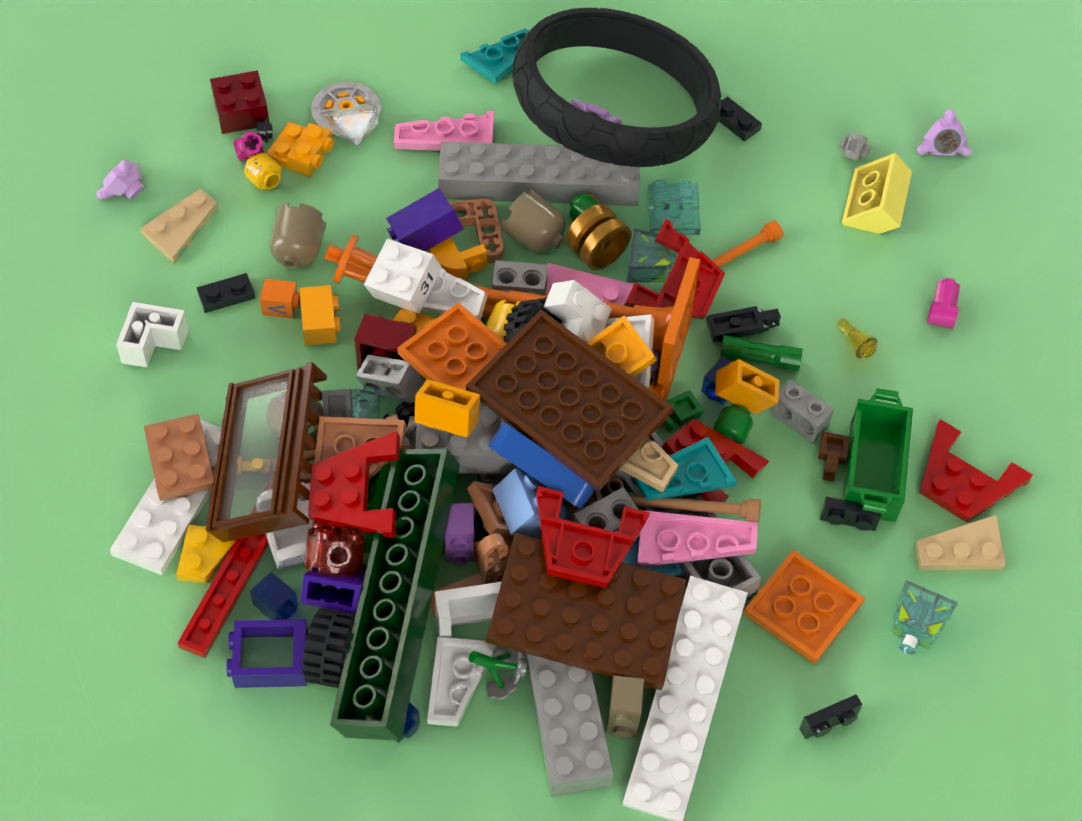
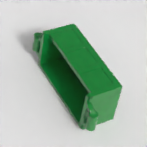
M876 388L870 400L858 398L851 420L842 500L861 503L863 505L862 510L881 513L880 520L896 522L905 501L913 408L902 405L898 396L899 392ZM875 399L896 402V404L875 401Z

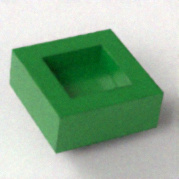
M690 390L667 400L673 406L671 414L679 426L703 416L704 409Z

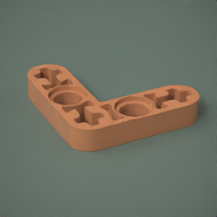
M489 199L449 202L455 212L463 211L466 213L464 217H458L462 226L475 225L479 245L483 244L487 250V262L495 263V260L500 261L503 258L504 245L495 203ZM483 209L488 213V218H484ZM491 227L495 232L485 234L482 232V229ZM489 243H493L495 252L490 251Z
M491 534L480 541L478 545L480 573L433 592L430 608L434 615H436V591L502 582L509 557V549L502 535Z

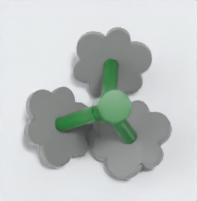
M497 646L493 657L476 651L470 653L469 662L489 669L495 680L486 686L489 699L504 700L517 689L516 684L519 681V677H525V673L528 671L527 659H522L524 653ZM498 667L504 671L511 669L514 670V675L507 677L505 675L499 676L496 669Z

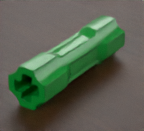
M724 335L720 358L734 361L740 359L742 361L775 365L781 369L799 371L803 348L787 345L775 346Z

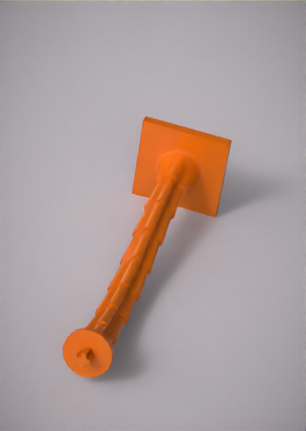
M352 234L345 250L331 244L329 245L324 258L339 264L333 282L340 284L343 276L365 283L378 256L356 246L359 236ZM689 257L674 306L661 308L635 305L633 308L603 301L612 308L608 319L650 314L655 319L652 348L661 354L657 385L664 387L663 400L666 402L691 323L700 259ZM473 285L487 294V300L482 313V317L486 318L490 317L496 303L501 300H506V304L516 305L517 301L522 302L548 297L513 290L504 292Z

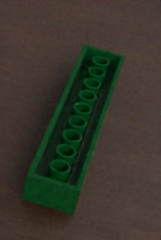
M447 448L400 449L399 460H393L391 463L381 509L393 508L396 512L395 537L389 538L385 537L382 533L375 532L330 725L345 738L401 741L460 469V464Z

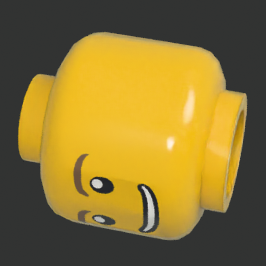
M259 153L247 160L244 173L246 178L257 189L270 190L279 184L282 170L280 165L269 154Z

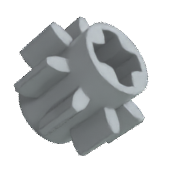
M854 132L850 133L849 138L843 136L839 145L840 148L844 149L842 156L858 162L861 156L867 158L871 148L870 145L866 144L868 138Z

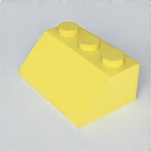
M896 153L854 169L842 219L844 226L877 234L894 230L901 226L912 171Z

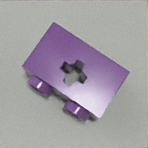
M473 503L452 504L445 534L446 562L464 564L474 561Z

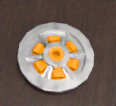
M350 81L334 83L323 88L315 95L311 104L312 118L318 126L332 130V134L342 136L359 134L370 129L378 121L381 113L380 98L372 89L360 83Z

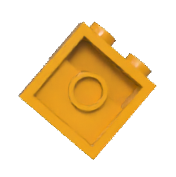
M288 122L266 154H269L281 167L311 177L315 169L320 168L326 153L330 152L333 148L334 138H332V130L313 123L303 127Z
M625 316L619 318L587 342V344L634 378L657 361L654 354Z

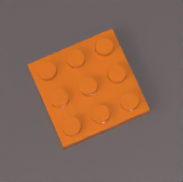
M458 302L398 347V355L426 380L429 379L466 390V384L506 343Z
M793 550L746 606L743 615L810 662L816 664L862 606L865 598Z

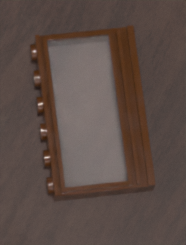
M308 362L306 366L236 384L229 383L206 521V531L221 542L309 524L310 519L297 509L298 498L302 501L309 500L310 491L300 483L301 472L308 476L311 475L312 464L303 457L304 447L309 451L316 449V440L306 432L308 423L312 426L319 425V416L310 408L311 398L315 402L322 400V392L314 383L327 380V375L313 362Z

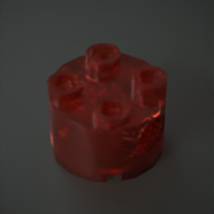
M313 522L312 528L308 529L304 567L312 571L314 566L319 568L318 574L335 577L354 576V570L361 574L366 535L359 532L358 528L349 526L342 528Z

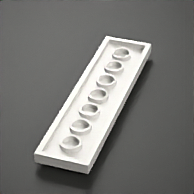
M690 576L678 616L664 687L662 690H656L622 806L669 821H683L748 592Z

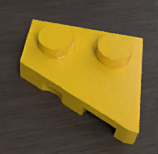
M188 525L176 573L177 579L207 583L214 575L216 568L223 564L236 540L221 542L206 531V526Z

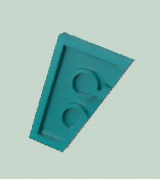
M525 28L502 37L500 42L490 46L488 44L479 46V50L469 53V51L461 53V61L496 84L513 71L515 53L521 40L529 30Z
M709 437L670 455L678 464V469L664 492L633 477L646 501L731 488L737 485L736 479Z

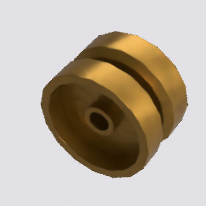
M598 204L585 210L575 219L566 234V244L576 255H580L582 261L591 270L597 271L611 265L623 254L631 241L632 232L621 219H617L615 213L607 205Z

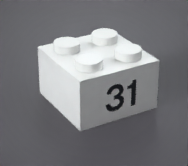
M387 239L364 286L374 298L420 314L442 267L433 254Z

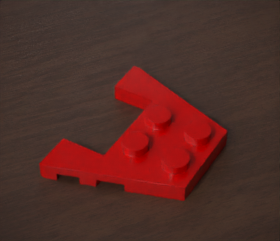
M665 219L654 242L678 253L661 292L658 294L635 282L624 305L633 308L635 305L661 308L674 306L689 257L700 259L691 318L703 320L709 311L725 273L702 251L699 252L694 248L684 234L681 235L672 227L673 223Z
M695 419L666 440L661 447L670 456L709 437L725 464L731 460L752 479L769 463L766 458ZM721 489L694 493L696 496L701 495L705 501L726 502L729 497Z
M940 419L935 429L928 462L919 491L921 495L968 523L994 506L1003 497H1008L1022 485L1025 486L1030 482L1033 474L1013 462L1009 464L997 481L950 453L949 450L959 438L961 431Z
M398 432L389 433L312 464L308 517L311 521L342 528L349 526L358 528L361 532L370 534L377 532L382 533L385 537H395L396 512L394 509L367 511L370 463L399 460L400 436Z
M538 486L536 501L547 575L607 588L646 524L650 512L624 506L618 532H613L559 519L564 492Z

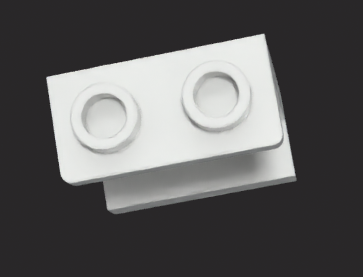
M300 482L310 491V483ZM273 490L263 493L258 498V512L270 510ZM298 498L297 509L308 517L309 500L302 501ZM311 520L307 525L265 533L277 570L332 554L335 546L332 535H328L325 524Z
M502 582L436 591L435 613L439 637L452 638L451 627L491 621Z

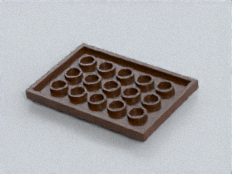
M540 310L466 384L467 391L480 394V401L531 441L549 452L556 460L598 492L673 412L672 405L543 310Z
M515 533L485 643L609 677L615 675L644 679V686L662 690L686 579L624 562L619 566L607 588L547 575L543 541Z

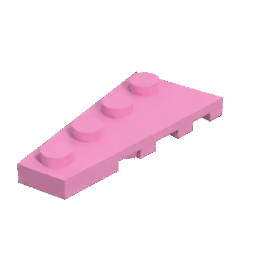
M494 110L486 111V115L475 116L474 113L464 114V118L450 120V116L442 117L437 122L430 123L428 120L398 123L395 125L394 149L440 151L441 141L493 143Z
M548 263L546 296H548L553 283L575 280L600 300L625 306L624 304L634 285Z
M646 511L650 512L640 532L637 566L647 567L755 554L757 549L758 522Z

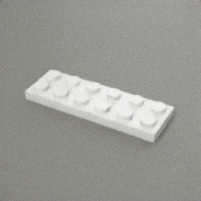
M201 420L214 477L222 428ZM154 478L110 549L111 555L163 575L186 537L188 525H193L210 497L212 489L160 501Z

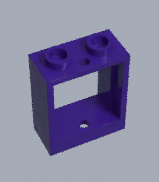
M307 620L235 621L234 632H229L228 636L229 650H233L232 659H227V677H232L234 687L307 686L302 669L304 647L308 634ZM294 636L292 667L242 668L244 638Z

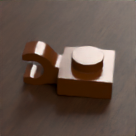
M822 432L818 459L826 461L823 480L834 482L838 463H846L850 436Z

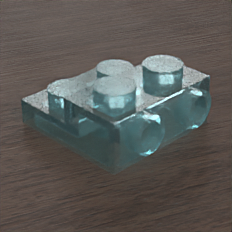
M656 180L653 184H648L647 208L650 235H658L665 219L673 223L672 227L681 235H700L698 183L681 180L678 183L667 184L664 180Z

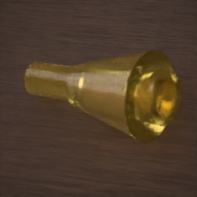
M845 318L838 321L837 326L846 334L857 358H867L874 354L878 343L876 338L853 327Z

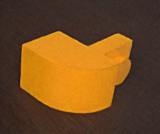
M450 237L428 250V253L435 256L442 269L468 282L469 273L479 272L487 267V250L483 244L459 252Z

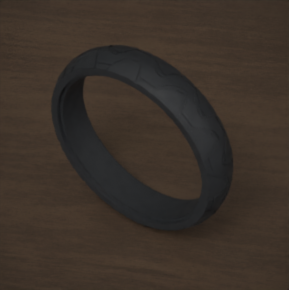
M575 8L560 11L539 21L523 37L514 56L513 85L518 101L527 117L552 140L590 159L626 167H655L674 163L684 159L700 148L711 136L719 120L722 105L720 97L722 96L719 81L711 63L686 38L677 34L672 29L651 19H646L643 16L608 8ZM569 47H601L631 54L654 64L676 79L690 94L696 106L697 114L683 123L666 127H636L604 120L575 107L559 96L544 81L536 62L552 51Z

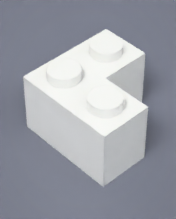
M575 280L553 283L544 304L545 309L562 320L564 327L586 343L604 330L612 310L610 306Z
M132 302L116 344L121 363L148 368L155 346L182 350L189 330L185 311Z

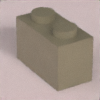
M613 675L607 734H613V736L620 739L637 737L642 710L644 679Z

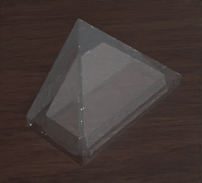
M376 104L327 112L329 129L332 130V133L358 147L378 125Z

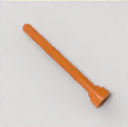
M772 220L763 226L761 233L712 261L718 267H721L764 242L774 243L783 238L782 227L777 221Z

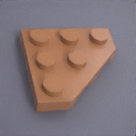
M320 416L314 463L392 432H398L400 436V449H403L406 423L404 420ZM391 461L370 463L369 479Z

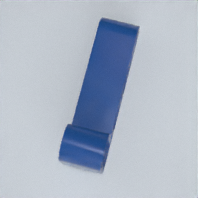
M503 422L488 445L492 450L548 488L564 492L563 498L580 509L583 508L595 490L556 460L549 452L506 422Z

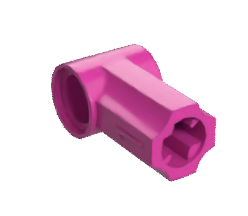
M253 131L244 133L242 138L233 140L240 162L248 160L253 155L264 153L262 138Z
M945 278L944 280H938L934 301L931 303L927 318L928 324L949 329L954 328L959 307L956 305L960 285L956 283L955 279Z

